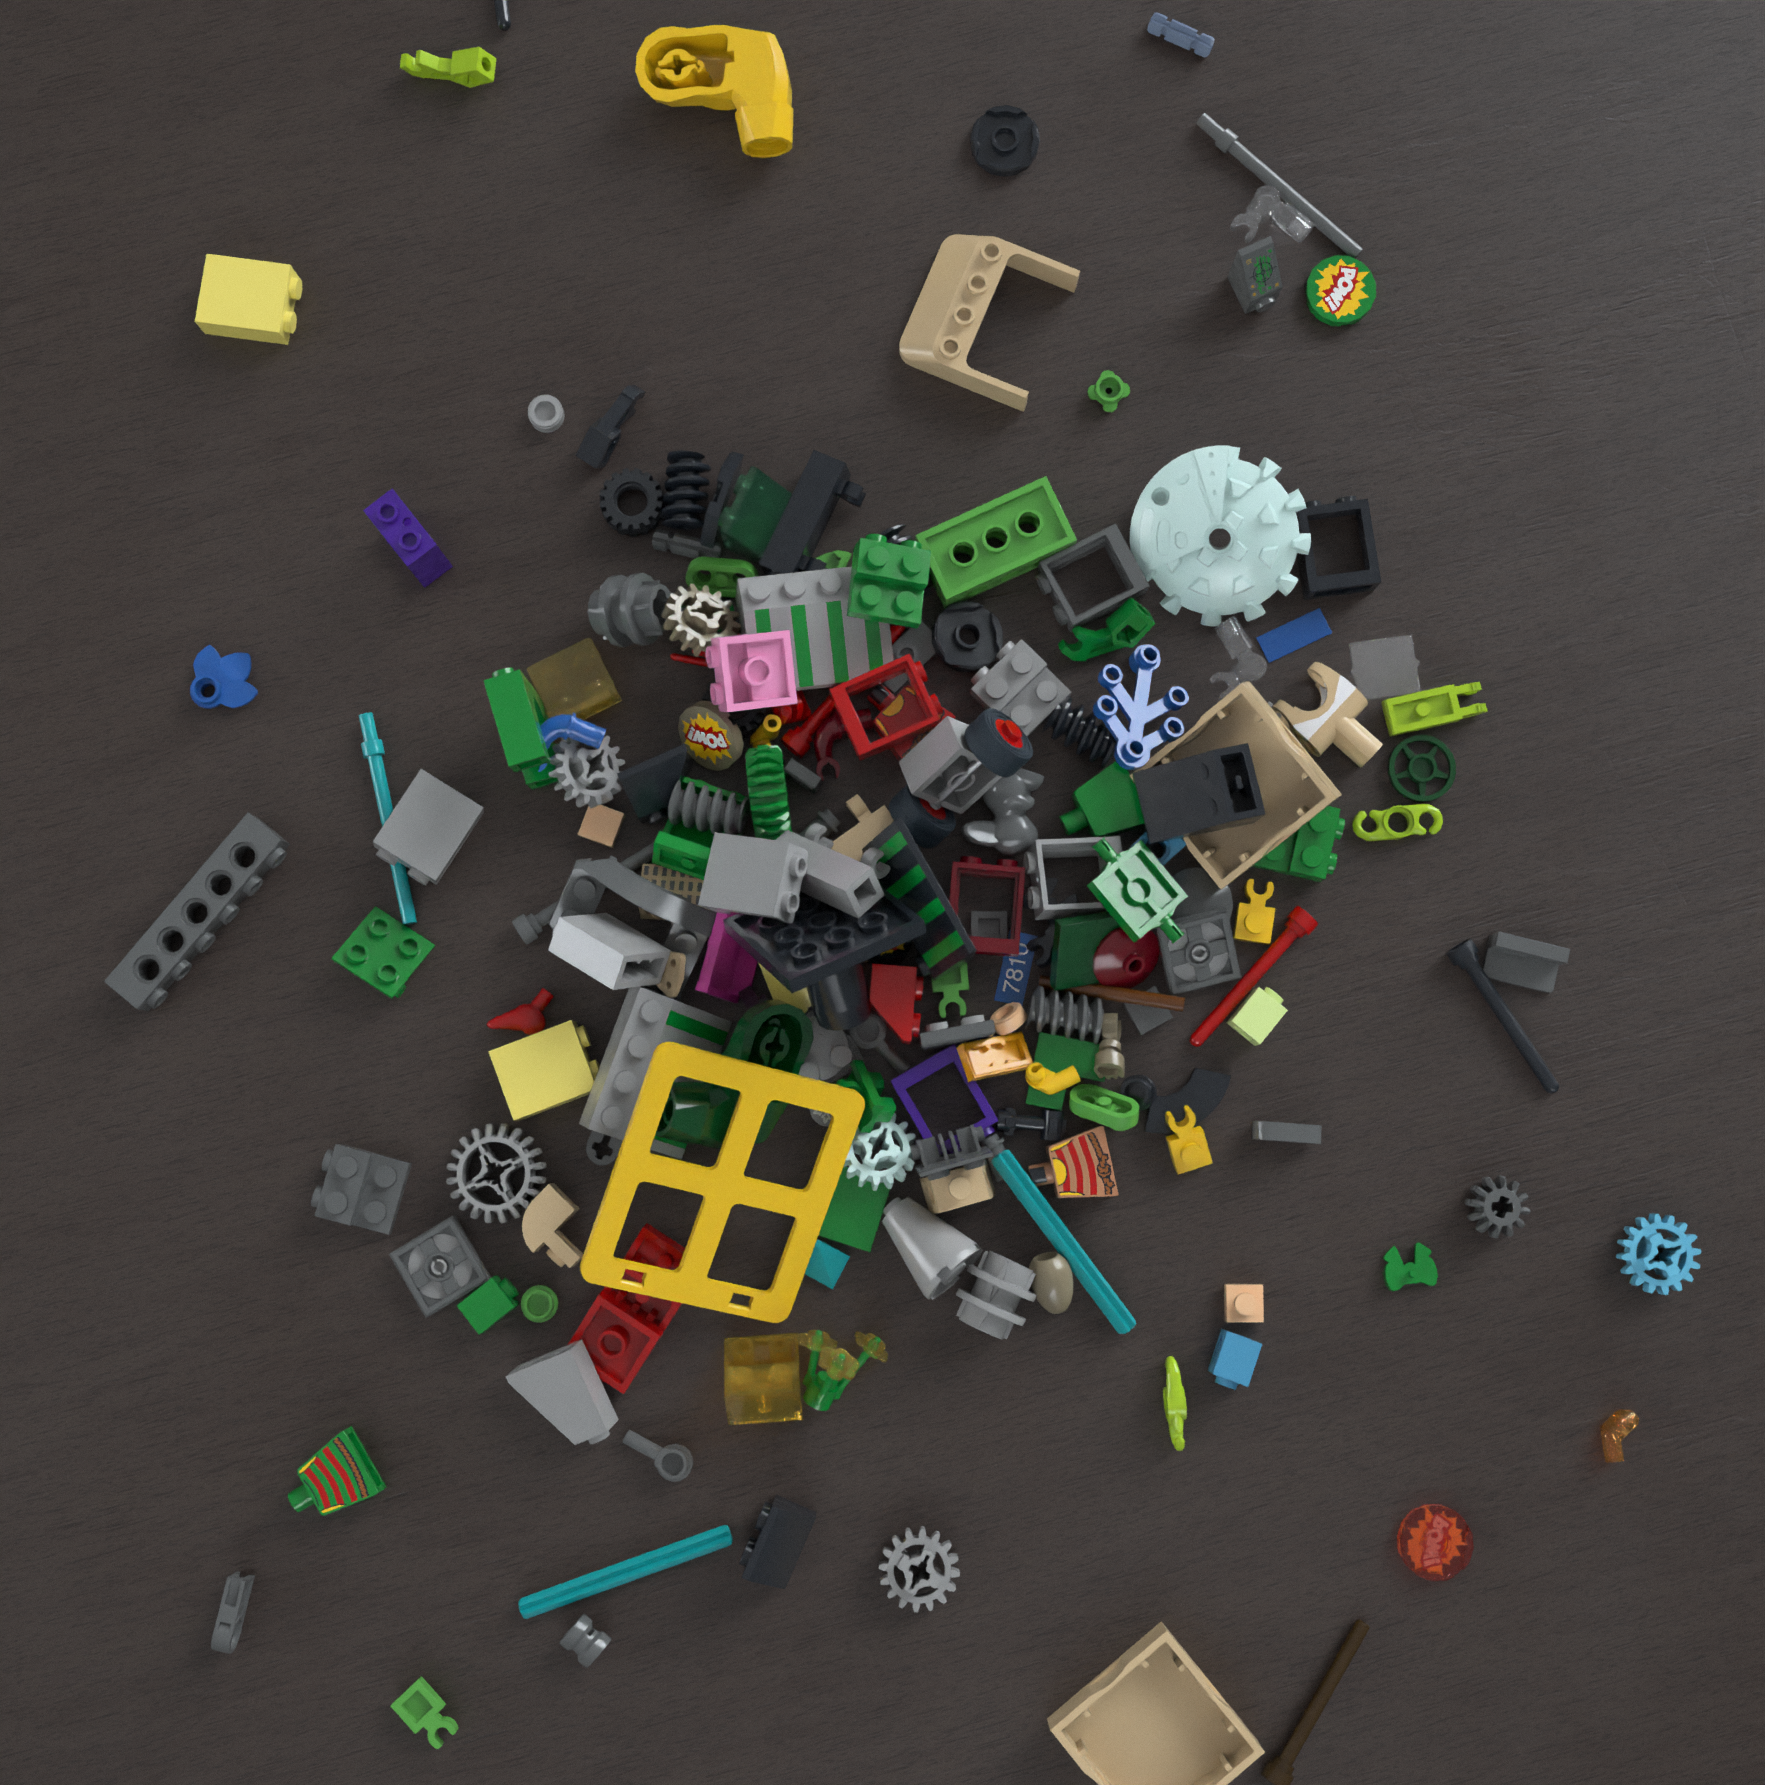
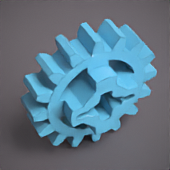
M1655 1213L1649 1214L1648 1221L1644 1217L1635 1218L1637 1228L1625 1226L1624 1230L1629 1235L1628 1239H1618L1617 1241L1619 1245L1625 1247L1624 1252L1616 1254L1617 1259L1626 1261V1265L1620 1269L1621 1273L1633 1274L1629 1283L1633 1286H1639L1643 1283V1291L1647 1293H1653L1655 1288L1658 1294L1668 1295L1669 1287L1674 1291L1683 1290L1681 1280L1687 1282L1694 1280L1689 1273L1690 1268L1700 1269V1264L1693 1261V1256L1701 1254V1249L1692 1248L1691 1243L1697 1239L1696 1234H1685L1684 1232L1688 1225L1685 1222H1678L1674 1225L1675 1219L1671 1215H1664L1662 1220L1660 1215ZM1656 1229H1663L1674 1237L1663 1239L1661 1233H1657ZM1657 1247L1665 1248L1663 1249V1252L1659 1254L1660 1261L1652 1260L1654 1259V1256L1658 1254ZM1654 1269L1656 1274L1661 1276V1279H1654L1643 1271Z

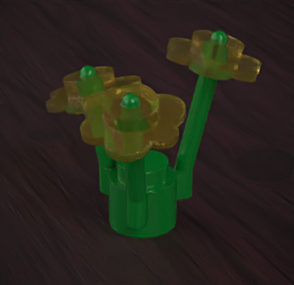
M809 1330L808 1334H798V1344L806 1346L811 1350L807 1373L802 1381L807 1387L803 1395V1400L806 1404L816 1410H829L833 1400L840 1399L844 1388L854 1379L856 1373L870 1356L886 1363L889 1355L884 1350L886 1346L883 1341L872 1333H868L865 1336L863 1333L856 1331L854 1334L855 1342L864 1350L856 1360L845 1349H836L838 1342L829 1338L830 1335L824 1331ZM817 1362H818L819 1366H820L821 1368H823V1369H826L827 1372H826V1371H819L818 1374L816 1375V1374H815V1371H816V1367H817Z

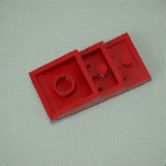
M646 1223L623 1259L674 1270L679 1267L685 1248ZM625 1269L621 1279L642 1283L644 1273ZM605 1286L568 1344L582 1339L599 1378L624 1394L683 1303Z

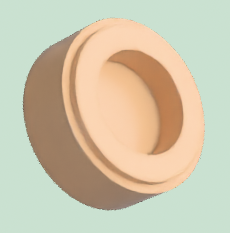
M1011 1002L995 1011L990 1020L994 1021L997 1035H1006L1019 1028L1026 1021L1027 1013L1020 1003Z

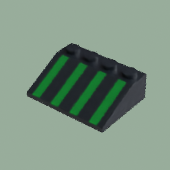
M901 817L896 819L862 849V854L871 847L883 851L884 855L877 863L879 861L885 863L891 869L885 877L878 879L880 885L924 919L927 933L907 941L905 944L913 943L919 954L913 957L924 977L930 974L935 981L971 961L975 955L976 948Z

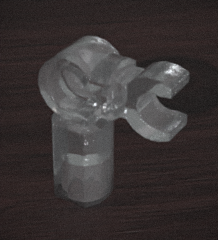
M1264 185L1256 190L1253 200L1246 207L1247 212L1241 213L1233 219L1230 230L1234 232L1239 225H1248L1250 231L1246 234L1244 241L1249 243L1256 236L1258 224H1263L1269 217H1272L1273 224L1301 244L1312 231L1315 223L1288 202L1282 203L1280 201V193L1275 187Z
M1236 616L1227 619L1214 628L1232 659L1237 658L1239 661L1231 666V672H1217L1209 680L1210 684H1214L1219 680L1227 683V691L1218 696L1220 700L1242 682L1250 681L1254 683L1259 681L1267 670L1265 659L1251 651L1254 646Z

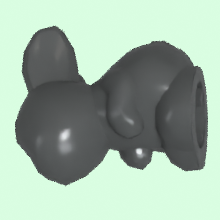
M1020 768L1011 777L999 779L982 795L985 804L994 814L993 820L973 821L965 824L961 828L963 838L976 846H993L997 851L1006 856H1014L1029 849L1032 843L1038 840V830L1026 816V812L1035 804L1031 791L1037 790L1044 782L1045 777Z

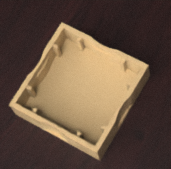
M1250 681L1242 682L1203 714L1195 726L1179 739L1168 743L1151 757L1142 768L1135 771L1138 772L1215 749L1248 743L1266 815L1253 824L1183 838L1189 851L1220 889L1233 882L1342 795ZM1132 773V774L1130 775V777H1131V779L1134 781L1133 773Z
M1162 1621L1047 1718L1050 1731L1082 1771L1098 1785H1228L1265 1753L1255 1736Z

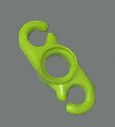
M1430 804L1397 805L1383 811L1371 810L1369 812V816L1376 822V828L1372 832H1366L1362 828V821L1367 816L1365 811H1359L1354 816L1352 825L1355 834L1365 841L1399 840L1414 834H1426L1427 830L1419 822L1422 814L1429 813L1434 818V823L1429 828L1431 834H1436L1441 829L1443 817L1439 809ZM1392 813H1400L1405 816L1407 828L1404 832H1394L1389 827L1388 819Z
M1168 1356L1165 1360L1166 1387L1163 1388L1164 1410L1172 1443L1177 1451H1182L1185 1447L1183 1425L1184 1420L1187 1419L1186 1397L1178 1364L1174 1357Z

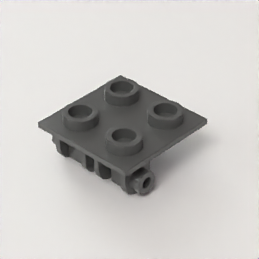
M972 1124L955 1130L961 1151L957 1149L952 1130L948 1131L953 1153L947 1154L941 1133L937 1134L943 1156L939 1155L934 1136L916 1140V1144L910 1146L913 1160L921 1159L922 1164L915 1166L919 1176H926L930 1181L950 1175V1168L964 1166L965 1170H970L986 1165L985 1158L992 1157L993 1152L986 1146L980 1147L979 1142L985 1140L982 1126L974 1128Z

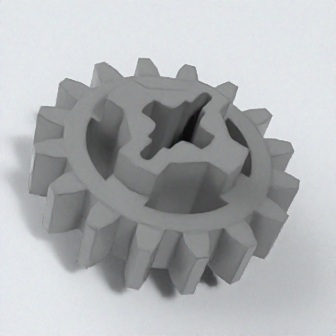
M608 735L603 738L599 749L571 738H567V740L561 738L562 741L553 745L552 749L557 754L550 757L549 763L555 765V770L549 772V777L558 778L559 782L555 785L554 789L560 790L563 788L566 791L565 801L576 798L577 807L588 804L590 808H594L614 799L613 795L621 791L622 787L617 783L620 781L617 773H620L619 767L625 764V760L616 758L615 754L618 753L620 748L618 746L613 748L608 746L610 741ZM588 786L590 789L598 788L599 790H588L585 788Z
M925 1526L920 1527L918 1535H913L910 1528H905V1539L901 1540L898 1536L893 1535L892 1541L895 1547L892 1549L884 1546L882 1553L889 1559L888 1561L879 1562V1569L887 1571V1574L880 1577L881 1585H891L887 1591L889 1599L896 1595L900 1596V1608H903L907 1602H911L913 1611L918 1613L920 1604L925 1603L928 1610L932 1611L933 1600L938 1599L941 1603L945 1604L947 1599L944 1591L955 1592L956 1585L950 1578L960 1577V1570L951 1567L952 1564L959 1560L957 1553H947L952 1546L950 1540H946L943 1543L938 1542L940 1537L939 1531L936 1530L929 1537L926 1536ZM912 1545H922L920 1550L910 1553L904 1550ZM936 1552L939 1553L944 1562V1573L934 1566L933 1560ZM926 1557L925 1567L928 1573L920 1572L918 1577L915 1576L913 1580V1568L911 1565L918 1566ZM894 1565L904 1572L905 1579L902 1586L895 1577ZM927 1586H931L934 1588L933 1590L926 1593H917L918 1589L924 1588Z

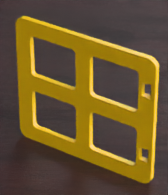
M675 1042L659 1044L653 1052L580 1263V1272L583 1278L592 1284L771 1323L784 1321L792 1310L865 1108L864 1098L858 1091L851 1088ZM679 1076L740 1091V1096L717 1161L711 1167L650 1153V1148L673 1082ZM773 1100L829 1113L832 1116L809 1182L803 1189H796L744 1176V1171L767 1106ZM641 1182H650L703 1195V1200L680 1265L674 1270L613 1256L636 1188ZM735 1204H743L795 1217L773 1282L767 1290L754 1289L707 1277L730 1210ZM625 1269L643 1272L642 1283L621 1279ZM733 1293L751 1296L749 1306L730 1303Z

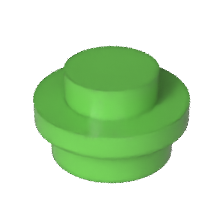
M533 1286L524 1293L521 1299L522 1312L532 1322H546L557 1312L558 1297L548 1286Z

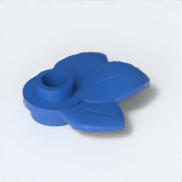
M208 645L197 654L193 663L196 678L191 683L190 696L198 706L212 709L222 704L229 708H239L250 703L256 697L258 690L246 682L251 671V657L248 653H233L221 658L216 649ZM208 686H214L215 692L211 697H205L204 691Z

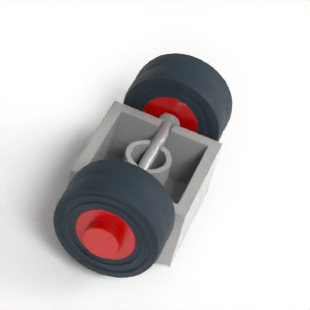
M994 708L983 711L970 725L946 716L899 761L907 784L889 803V811L893 820L902 818L917 845L924 848L937 846L956 826L953 811L963 814L999 779L1011 777L1031 759L1033 749L1029 739L1009 716Z

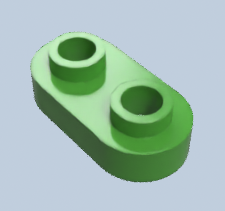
M698 557L692 560L688 566L686 583L688 587L690 584H694L699 591L702 590L704 585H707L710 594L714 595L717 591H720L722 593L721 597L735 598L737 580L740 578L735 574L740 573L746 576L744 578L758 577V572L754 565L745 560ZM700 570L709 571L711 574H702Z
M1081 1084L1075 1086L1070 1091L1069 1108L1074 1114L1083 1119L1097 1122L1116 1131L1128 1130L1138 1123L1139 1104L1130 1097L1093 1084Z

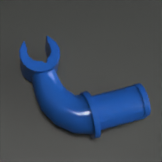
M574 712L572 715L560 714L551 717L540 725L547 750L551 743L559 737L564 740L571 738L599 749L606 732L605 728L577 718ZM547 763L540 765L538 772L545 769Z

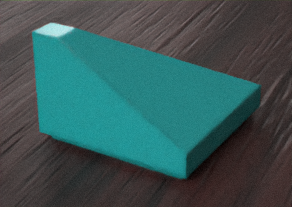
M817 1239L805 1274L833 1289L850 1256Z

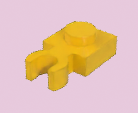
M1248 879L1244 886V892L1249 901L1248 904L1241 902L1237 904L1233 939L1269 945L1271 943L1275 908L1265 907L1266 900L1273 894L1274 885L1273 882H1267L1264 894L1259 895L1253 890L1254 879Z
M1188 1105L1184 1106L1185 1118L1180 1122L1175 1121L1170 1111L1165 1112L1166 1123L1176 1133L1166 1136V1141L1177 1174L1213 1163L1204 1130L1201 1126L1194 1127L1196 1117Z

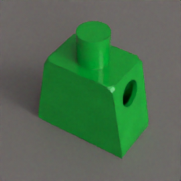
M1116 761L1076 789L1071 795L1076 808L1059 816L1062 827L1068 836L1084 828L1087 829L1090 837H1111L1145 827L1135 784L1128 770L1122 768Z

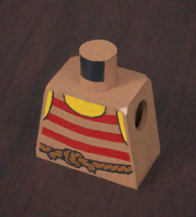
M1104 1126L1091 1128L1046 1146L1048 1162L1028 1166L1030 1179L1036 1187L1053 1184L1057 1198L1119 1195Z

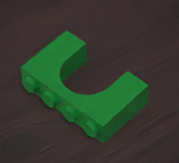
M503 668L491 674L492 678L483 681L508 767L514 773L522 771L525 783L531 790L559 782L557 777H549V772L555 770V765L549 763L550 757L557 753L552 749L555 741L551 743L547 750L540 725L548 719L542 698L520 669L514 671L513 668ZM547 763L545 769L538 772L539 766Z

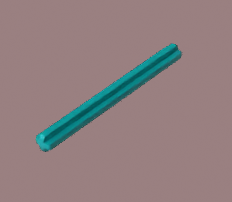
M1003 1150L995 1155L991 1160L993 1166L1057 1252L1068 1261L1072 1272L1119 1334L1128 1333L1135 1327L1136 1320L1009 1150Z
M722 1525L522 1597L518 1601L520 1613L524 1619H528L728 1547L733 1542L731 1531L728 1525Z

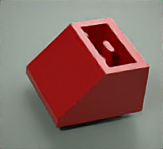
M872 964L870 1006L902 1044L910 1045L912 1037H919L921 1013H914V1000L921 1001L924 976H916L917 967Z

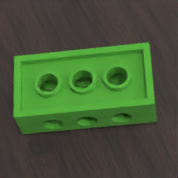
M1047 476L915 535V541L922 544V549L931 551L930 579L933 586L937 588L936 592L944 609L950 604L965 601L1037 568L1039 562L1077 542V538ZM1030 524L1034 526L1036 531L1025 533L1019 526ZM996 538L1001 540L1004 546L993 548L986 541ZM959 553H965L972 560L967 563H960L954 556Z

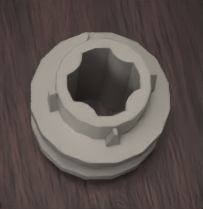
M985 1251L978 1267L969 1264L966 1270L977 1276L972 1291L969 1292L958 1288L956 1296L963 1299L956 1316L962 1322L1003 1340V1338H1008L1014 1323L1020 1326L1024 1325L1026 1319L1016 1314L1015 1311L1021 1297L1032 1302L1035 1301L1037 1295L1029 1290L1036 1274L1033 1273V1270L992 1251Z

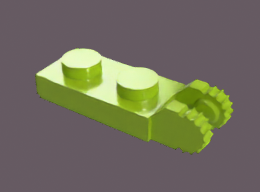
M1480 682L1455 687L1452 684L1383 700L1381 705L1389 736L1458 722L1463 718L1487 712V707L1484 703H1476L1460 708L1457 698L1473 695L1482 690Z

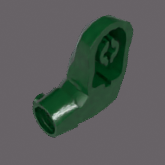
M766 1000L749 1008L739 1020L727 1049L721 1055L799 1075L801 1065L809 1054L814 1039L812 1022L802 1009L780 1000ZM673 1082L655 1136L689 1145L699 1144L713 1149H721L740 1096V1091L708 1082ZM773 1100L768 1104L754 1145L761 1144L767 1140L788 1103Z

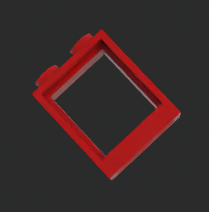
M910 653L829 689L832 702L859 761L934 729L940 723L938 715L943 714L941 704L935 693L932 695L928 694L924 682L928 681V677L920 661L914 663ZM905 673L925 715V719L870 743L849 697Z

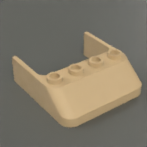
M951 235L941 244L900 339V356L909 366L1024 412L1027 405L1028 391L970 368L966 358L1006 266L1073 293L1078 284L1080 270L998 237Z

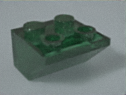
M751 466L747 475L741 474L733 491V494L737 496L731 507L725 506L718 526L721 527L720 535L722 536L725 549L759 564L792 493L758 468Z

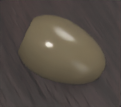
M1057 1252L1039 1254L1032 1259L1029 1265V1269L1033 1270V1273L1036 1274L1031 1289L1037 1295V1301L1045 1310L1052 1314L1063 1313L1068 1309L1073 1297L1074 1284L1070 1265L1065 1257Z

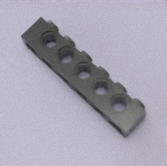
M248 812L104 982L138 1010L149 1011L151 1008L156 1009L167 998L168 992L166 990L175 980L179 981L184 978L192 968L190 962L199 952H205L216 939L214 934L221 925L230 923L237 916L240 910L238 905L246 896L250 897L259 890L263 884L261 878L270 868L274 869L282 863L287 855L285 850L290 843L258 817ZM248 850H254L255 860L253 864L249 867H243V854ZM229 877L231 889L227 894L221 896L218 892V885L222 879ZM205 905L208 912L207 917L203 922L197 924L194 918L195 911L200 906ZM181 933L184 940L183 945L178 951L174 952L171 948V940L176 934ZM156 961L159 965V974L156 978L150 980L147 976V968L152 962Z

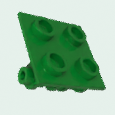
M375 906L333 955L331 960L391 999L394 996L399 998L406 989L404 984L433 950L435 944Z

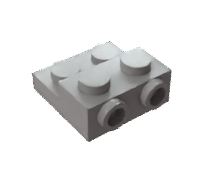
M1021 639L1016 645L1009 641L997 653L996 657L1000 661L989 670L984 666L973 676L971 682L974 686L970 690V695L985 710L994 708L1009 716L1028 737L1054 712L1059 702L1070 696L1072 692L1046 667L1047 663Z

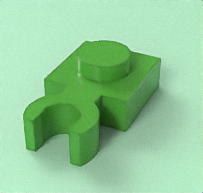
M967 963L935 981L931 977L932 993H943V999L938 1008L941 1018H946L945 1008L949 1003H955L959 1006L960 1017L966 1014V1004L959 997V991L969 990Z
M422 1676L391 1704L392 1709L415 1734L424 1727L428 1731L429 1743L436 1749H439L444 1744L443 1739L438 1735V1728L444 1727L452 1735L459 1729L454 1719L442 1716L439 1713L446 1703Z

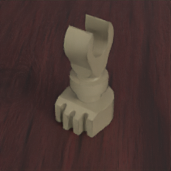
M1104 1013L1103 1041L1099 1044V1052L1096 1053L1094 1072L1099 1078L1106 1077V1079H1110L1112 1077L1118 1079V1076L1123 1078L1125 1075V1060L1121 1054V1043L1119 1042L1122 1026L1121 1020H1118V1013Z

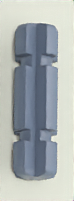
M1155 12L1148 24L1147 31L1158 37L1162 34L1165 36L1164 40L1187 50L1193 48L1195 49V54L1208 57L1215 41L1212 36L1205 33L1198 35V30L1174 19L1171 22L1167 21L1168 17L1161 13Z

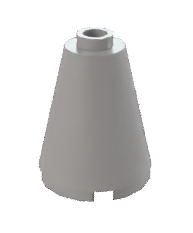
M897 1197L883 1210L886 1216L882 1223L919 1289L928 1300L930 1298L932 1300L937 1298L960 1279L958 1275L965 1267L968 1268L969 1264L974 1265L983 1251L976 1242L910 1197L903 1200Z

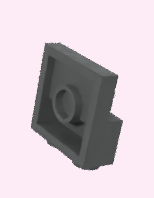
M335 1144L334 1151L328 1149L322 1162V1171L327 1172L324 1185H317L312 1196L311 1206L316 1207L314 1216L387 1235L392 1234L412 1163L344 1144Z

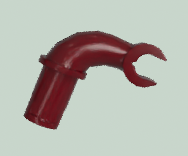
M870 709L856 710L863 729H873ZM837 711L832 712L833 715L823 720L816 730L813 741L818 763L815 768V774L822 778V782L824 779L821 770L827 764L833 768L835 779L840 774L839 763L833 759L832 747L834 741L842 739V735H846L847 732Z

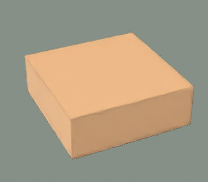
M598 805L594 808L588 806L578 836L613 848L625 814L603 805Z

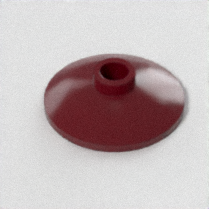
M1121 927L1111 931L1102 939L1094 953L1093 972L1096 979L1102 985L1128 989L1143 982L1151 974L1159 958L1160 951L1156 935L1149 930L1139 940L1133 942Z

